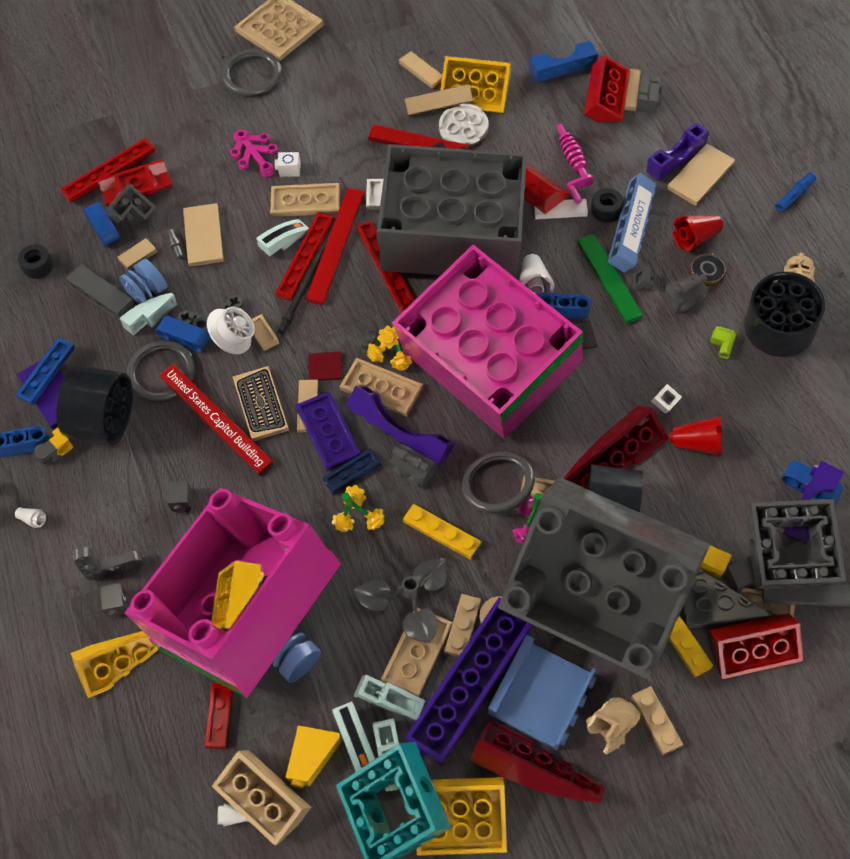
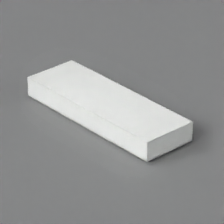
M582 199L580 204H576L574 200H563L546 214L534 206L535 219L585 217L588 215L586 199Z

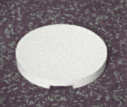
M460 104V106L447 109L439 120V132L444 140L467 144L469 147L480 143L486 137L489 130L487 116L481 108L473 104Z

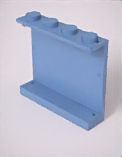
M526 635L488 707V714L558 750L560 744L564 746L569 734L566 731L569 725L573 727L579 716L576 714L578 707L583 708L588 696L585 695L587 689H592L597 679L594 677L596 669L592 668L590 673L533 644L534 638Z

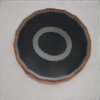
M701 254L691 262L689 273L691 276L696 273L698 276L705 274L707 276V280L704 281L705 285L708 287L715 286L723 281L726 275V265L718 256Z

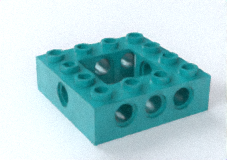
M415 742L399 743L336 785L364 859H400L451 828ZM395 782L397 788L402 793L407 812L410 815H417V817L409 822L401 823L398 829L391 832L376 794Z

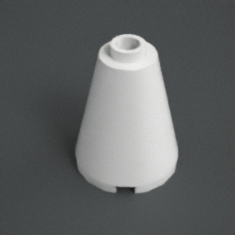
M536 254L525 256L522 262L519 281L537 296L543 293L553 294L554 281L540 257Z

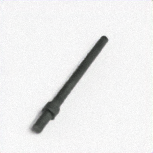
M318 248L287 312H284L281 318L282 322L277 330L278 333L284 334L288 325L292 323L294 313L321 260L325 248Z

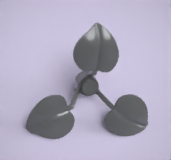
M432 559L419 564L414 569L413 575L404 578L402 586L399 585L392 595H390V587L385 581L375 579L355 587V596L358 602L367 610L381 612L388 607V600H392L401 591L404 597L412 600L414 613L407 614L403 620L405 634L411 639L429 643L436 634L437 620L430 609L417 610L416 596L418 588L422 586L429 592H435L444 587L447 579L445 559Z

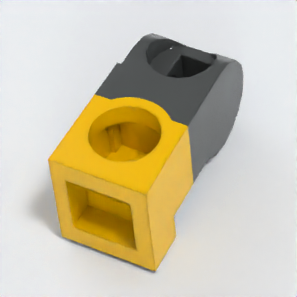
M58 428L52 431L54 436L51 439L37 445L34 449V455L42 465L53 463L74 448L69 439L62 435Z

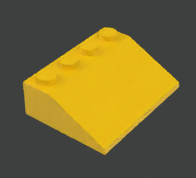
M445 56L440 91L469 84L473 102L465 104L476 105L483 111L504 113L511 64Z
M234 561L219 572L211 620L217 628L223 631L229 629L257 590L258 585L262 584L263 571H261V565Z
M503 777L431 780L451 828L417 848V855L507 852Z

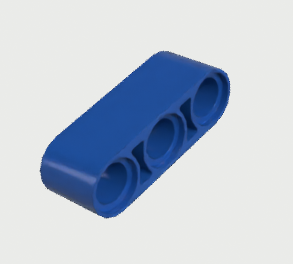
M99 202L83 209L104 247L120 240L117 230L109 217L103 212L104 209Z
M543 293L539 296L565 318L585 319L589 316L591 300L587 296Z
M165 316L155 330V333L162 339L174 341L196 352H201L210 338L209 333L204 329L170 316Z
M41 426L0 433V445H2L0 446V457L33 452L37 445L47 442L50 437Z
M791 461L782 476V480L785 484L801 491L804 483H810L813 477L809 475L812 468L799 461ZM838 483L833 493L823 492L815 495L813 498L816 500L834 499L835 505L844 487L841 483Z

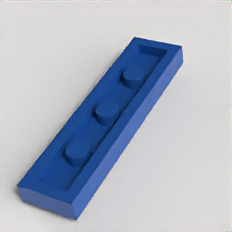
M58 338L17 392L16 397L30 405H34L74 351V344Z

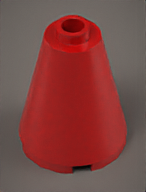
M718 215L680 216L673 222V226L675 225V231H672L674 241L680 249H685L686 252L691 251L721 232L723 220Z
M714 417L673 428V432H669L670 443H673L676 448L722 456L721 417Z

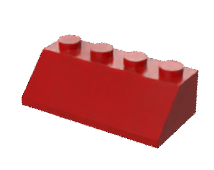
M603 55L592 65L584 110L585 116L595 122H620L623 120L630 75L628 68L606 55Z
M526 163L524 200L546 214L570 196L569 192Z
M790 613L709 630L711 650L721 679L803 661L800 623Z

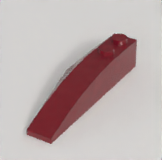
M641 405L634 408L602 435L574 464L563 479L587 489L591 464L627 469L628 466L643 461L669 439L653 409Z
M492 719L489 720L477 742L470 761L476 763L479 767L496 773L500 777L534 790L574 800L601 803L606 789L604 786L582 772L575 773L571 765L566 761L559 762L551 757L552 752L546 748L542 751L534 746L535 741Z

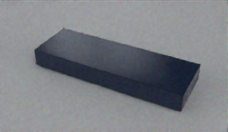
M370 448L323 477L322 481L332 495L382 464Z

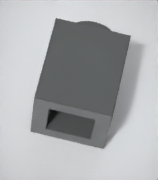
M188 481L168 482V505L172 512L183 513L191 510L192 489Z
M118 583L100 587L102 610L106 616L115 618L124 614L127 610L126 590L122 584Z

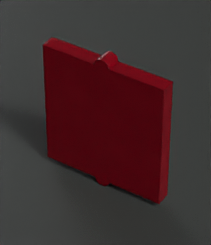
M341 351L309 354V365L307 366L309 380L326 381L342 379L343 363H341Z

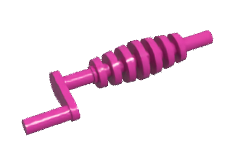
M559 124L557 129L561 135L559 142L564 157L573 170L581 175L580 178L568 182L566 187L570 191L575 203L580 204L582 199L577 189L592 185L594 178L586 172L587 163L582 148L572 134L566 132L563 124Z

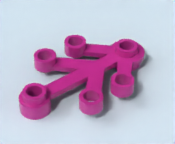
M246 130L236 131L233 136L236 144L230 150L231 158L234 160L239 159L242 146L246 147L243 158L238 161L239 169L247 170L249 168L248 163L252 155L260 165L261 175L265 178L273 176V165L265 162L259 152L276 155L278 153L277 145L261 146L251 143L260 142L266 145L270 141L269 135L262 133L257 136L250 135Z

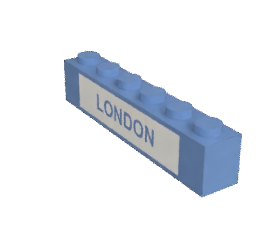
M639 173L629 181L607 262L624 273L633 269L638 263L637 257L641 250V241L645 235L644 230L649 220L648 214L652 208L651 203L655 195L656 183L642 173Z

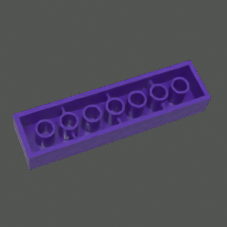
M498 597L405 737L406 743L415 742L421 754L442 768L515 657L526 635H529L534 627L533 624L499 609L498 606L502 599Z

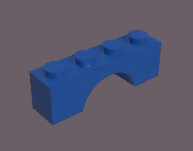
M587 41L576 44L573 54L566 58H552L546 53L530 57L529 70L537 83L591 68L597 61L598 53L592 42Z

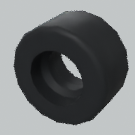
M612 188L598 190L593 195L591 203L593 216L603 222L617 220L623 207V196Z
M32 244L26 246L18 255L19 266L29 278L39 279L45 277L53 268L52 257L49 251L42 245Z

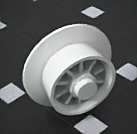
M238 307L216 309L207 318L209 335L222 350L237 355L246 352L250 348L251 337L254 334L255 328L252 319L244 310Z

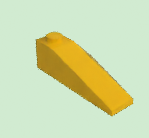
M143 631L93 644L70 653L88 698L108 691L120 678L127 676L131 669L139 663H143L159 650L149 641L150 638Z

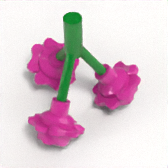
M536 493L534 497L529 495L517 507L520 515L529 518L523 528L516 527L512 530L515 540L519 544H524L542 499V494Z

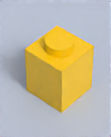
M710 545L700 568L705 573L721 580L732 555Z

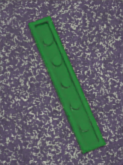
M591 234L578 239L577 244L624 323L628 324L641 319L643 314L614 266L607 263L609 258L595 235Z

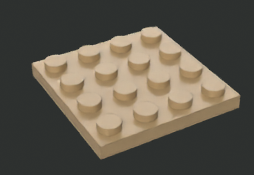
M267 0L234 28L235 32L261 49L270 52L281 61L324 25V22L292 0Z

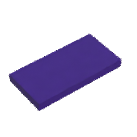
M40 361L17 374L23 384ZM60 370L36 401L37 407L51 429L58 426L56 407L59 391L64 380Z
M330 391L295 405V409L326 471L347 463L361 454Z

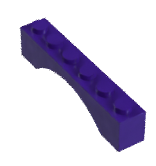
M364 384L355 386L346 404L354 414L363 416L369 424L377 425L383 433L392 435L398 443L409 446L434 461L436 465L446 462L455 445L454 442L440 433L420 434L402 427L387 412L380 395Z

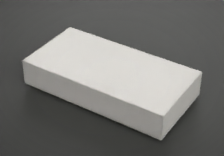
M367 179L366 210H380L383 179Z

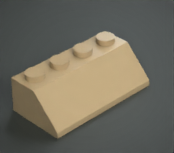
M249 750L238 751L212 785L223 798L275 846L300 824L311 809V806Z

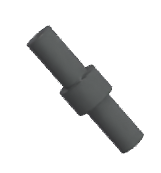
M169 229L167 234L170 239V247L174 250L177 259L181 260L184 258L181 243L176 238L174 230Z

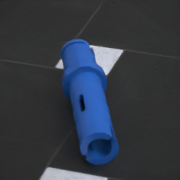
M810 172L802 180H798L794 187L775 204L776 210L779 212L785 211L801 194L807 192L808 187L816 181V175Z

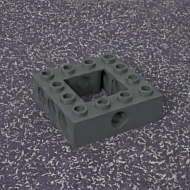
M834 499L754 502L745 508L755 590L839 586L846 582ZM808 526L813 562L773 566L779 559V551L776 550L775 528Z

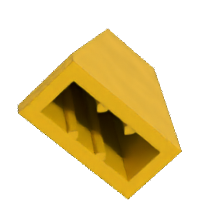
M304 726L297 727L286 779L291 783V786L303 788L304 785L310 786L341 744L342 736L340 733Z

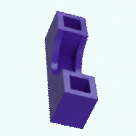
M694 123L684 131L682 137L673 148L666 152L660 149L649 157L646 172L657 181H660L706 145L709 131L699 123Z
M823 461L820 462L819 466L815 464L809 474L813 476L810 483L805 482L800 491L803 493L801 500H811L815 495L823 492L833 493L844 471ZM808 526L781 527L785 529L783 535L797 542L803 541L805 545L810 538Z

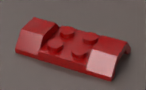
M163 159L97 179L107 207L129 183L145 197L157 193L156 191L173 186Z

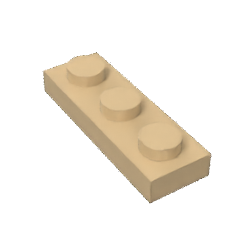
M461 594L445 647V654L459 657L470 641L481 604L480 598Z
M650 686L633 694L631 698L662 755L682 747L683 743L652 687Z

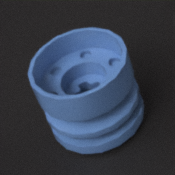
M145 258L134 266L136 273L128 270L126 275L123 274L119 277L124 290L130 294L137 304L152 299L151 292L158 296L168 288L161 273Z
M298 626L272 662L274 667H279V673L289 683L303 677L316 664L321 655L320 649L312 641H306V635L301 633Z

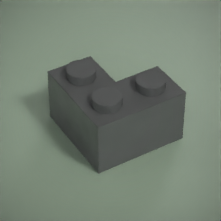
M129 183L103 212L115 223L120 222L128 212L138 221L143 222L154 211L156 206Z

